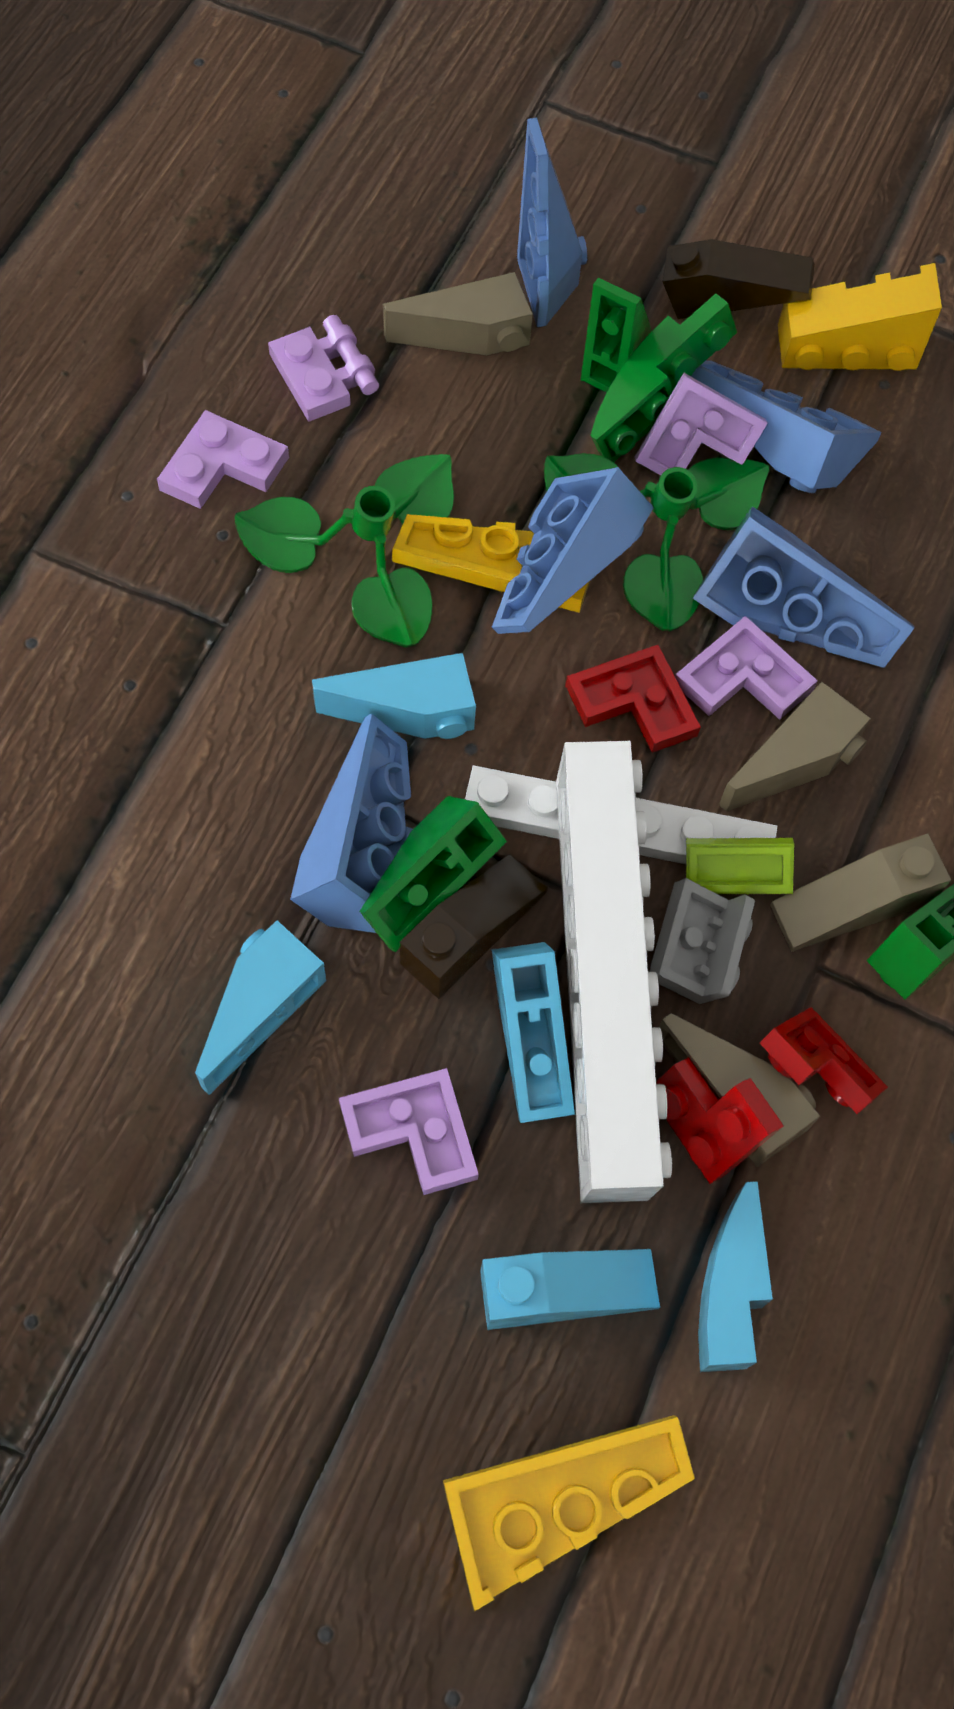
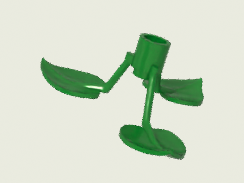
M596 454L548 455L544 463L546 490L548 491L555 478L618 468V466L608 458L605 459L603 456ZM711 458L694 464L689 470L681 467L669 468L662 473L657 484L653 482L646 484L645 488L640 492L645 498H651L650 504L654 507L653 512L658 518L666 521V529L660 548V557L653 554L638 556L627 567L624 574L623 590L625 597L639 615L662 631H674L688 622L699 605V602L694 600L693 596L703 582V576L698 564L691 557L685 555L669 557L670 546L678 520L683 518L689 509L699 508L701 518L711 527L723 530L737 529L752 506L758 509L769 472V465L748 459L741 465L730 458Z
M447 454L420 456L399 462L387 468L377 478L375 486L365 487L357 494L354 509H344L342 517L322 535H318L321 521L316 510L308 502L295 497H276L266 500L249 510L237 512L235 514L237 532L247 550L263 565L279 572L293 573L306 570L312 566L315 560V545H325L348 523H351L354 532L360 538L375 542L377 573L379 577L363 579L354 590L351 608L356 622L365 632L375 638L406 648L416 646L423 639L430 625L432 616L431 592L423 577L411 568H399L390 574L387 573L385 556L386 535L390 531L392 521L398 517L403 524L407 514L447 518L450 516L454 502L451 456Z

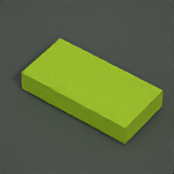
M686 838V878L716 894H793V838Z

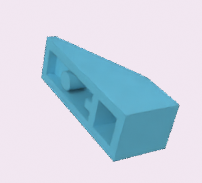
M463 653L312 679L316 713L361 724L366 716L373 714L395 732L424 739L437 736L443 739L456 738L463 735L466 731L474 730L476 704Z
M278 920L266 931L264 929L255 931L241 947V955L236 960L195 1071L201 1088L209 1095L326 982L324 962Z
M545 942L492 949L498 1003L520 1123L575 1115L555 951Z
M651 1249L541 1252L482 1260L480 1274L487 1330L660 1308Z

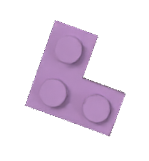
M683 373L635 455V460L637 463L662 475L664 471L672 467L686 469L700 444L703 443L743 465L768 422L760 415Z
M205 410L157 478L159 491L199 509L203 507L224 474L267 492L289 459L288 446Z
M746 616L676 673L675 676L683 693L708 716L744 687L779 720L814 690L818 682L817 679Z
M447 1068L339 1098L354 1157L409 1142L423 1195L478 1180L479 1174Z

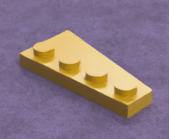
M407 514L392 549V562L505 592L507 584L519 575L522 569V565L516 560L520 548L526 545L530 546L534 533L532 531L515 530L516 523L496 522V525L488 528L474 527L470 519ZM590 581L559 606V608L580 613Z
M672 1415L443 1480L474 1611L494 1600L493 1597L516 1583H523L543 1571V1567L574 1548L578 1550L596 1539L599 1533L624 1518H631L694 1480L678 1417Z

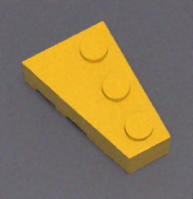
M936 264L920 266L921 274L892 280L890 272L875 275L876 283L846 289L845 282L812 288L811 300L783 304L778 322L782 368H801L804 370H917L942 309Z

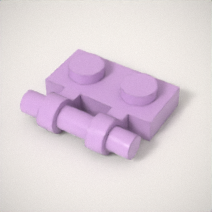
M330 315L324 320L323 327L328 334L324 338L317 339L311 327H307L268 342L269 354L308 422L350 406V393L348 390L359 386L365 395H370L379 388V383L374 376L375 368L368 356L360 353L356 346L357 338L350 326L344 325L337 315ZM341 356L346 365L335 370L330 360Z

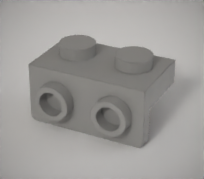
M687 878L675 882L649 972L657 973L658 984L698 1004L728 997L739 980L740 968L738 965L744 942L752 930L753 922L751 915L755 900L747 895L727 900Z

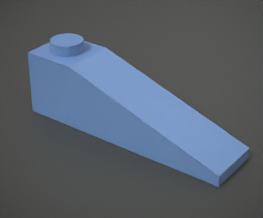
M537 118L527 119L517 260L536 326L542 327L548 324L579 285L581 265L587 263V247L584 237L577 236Z
M706 360L691 376L766 419L768 424L755 443L754 448L776 471L791 478L789 481L791 486L804 492L815 493L817 489L837 487L876 444L881 435L880 431L831 408L824 412L810 407H800L803 397L791 392L784 393L774 389H765L763 392L761 391L763 387L762 381L713 361Z
M619 467L554 479L531 517L528 528L534 533L530 546L526 545L520 548L516 559L522 565L520 574L507 584L492 628L498 634L530 632L626 551L641 536L644 530L643 525L654 507Z
M753 506L730 537L693 596L694 600L733 626L746 616L763 632L777 635L779 639L810 644L824 648L829 653L883 668L915 628L913 624L809 545Z
M373 714L364 718L300 856L290 900L329 927L376 933L359 911L413 829L406 827L404 801L411 798L407 742Z

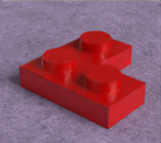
M659 645L571 674L566 678L565 686L585 727L631 711L652 753L698 737L701 726Z
M812 1007L775 1027L760 1042L762 1047L769 1053V1061L780 1074L787 1078H793L800 1085L818 1073L826 1081V1088L829 1094L839 1104L850 1107L856 1114L870 1105L888 1088Z
M688 1057L674 1064L656 1081V1084H664L666 1088V1120L709 1184L728 1174L784 1127L751 1078L735 1085L718 1100Z

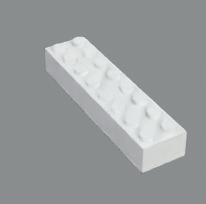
M631 741L565 742L556 779L580 1200L581 1203L648 1201L664 1186L663 1178L671 1177L672 1158L669 1143L660 1142L659 1120L667 1118V1093L664 1084H656L655 1062H662L663 1039L661 1028H652L651 1006L658 1005L659 986L657 973L648 972L647 951H653L655 935L652 917H644L643 897H649L650 869L648 864H640L639 844H645L646 842L645 812L636 811L635 806L636 793L642 791L641 760H632Z

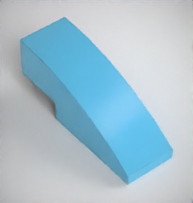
M746 1182L736 1194L720 1225L709 1256L701 1293L699 1315L700 1372L743 1370L757 1363L750 1309L763 1308L773 1300L758 1182Z

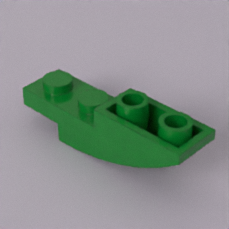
M714 294L681 325L670 316H667L635 349L612 382L596 415L590 436L600 456L615 462L620 456L627 454L635 446L636 442L651 430L683 373L692 376L701 364L716 351L724 348L737 333L728 302L719 295Z

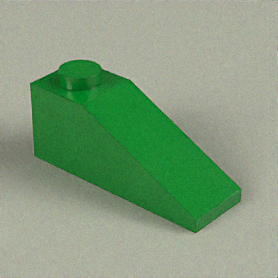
M597 278L593 284L581 380L607 393L620 369L652 330L642 298L601 278Z
M447 796L410 832L359 912L389 949L396 952L400 948V941L437 905L456 893L507 840L478 802Z
M954 884L905 919L866 960L879 973L881 979L904 1000L954 959Z

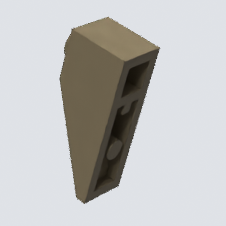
M513 272L384 303V336L386 342L491 355L503 351H514L520 347L530 345L533 314L516 274Z
M821 682L727 783L719 806L725 811H730L827 776L841 761L847 765L851 764L867 743L862 734L871 718Z
M925 834L879 849L793 891V894H786L772 901L770 906L792 952L922 908L943 892L951 878L929 834Z
M672 1013L662 1019L659 1027L662 1032L664 1048L676 1063L689 1057L718 1100L735 1085L751 1078L784 1125V1127L748 1156L756 1167H759L807 1132L820 1117L815 1110L816 1102L809 1090L803 1084L798 1085L795 1081L793 1082L790 1078L780 1074L772 1064Z

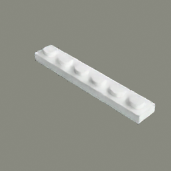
M472 766L465 799L478 802L495 826L559 839L555 781ZM636 798V811H644L646 817L645 844H639V855L686 864V838H776L777 825Z

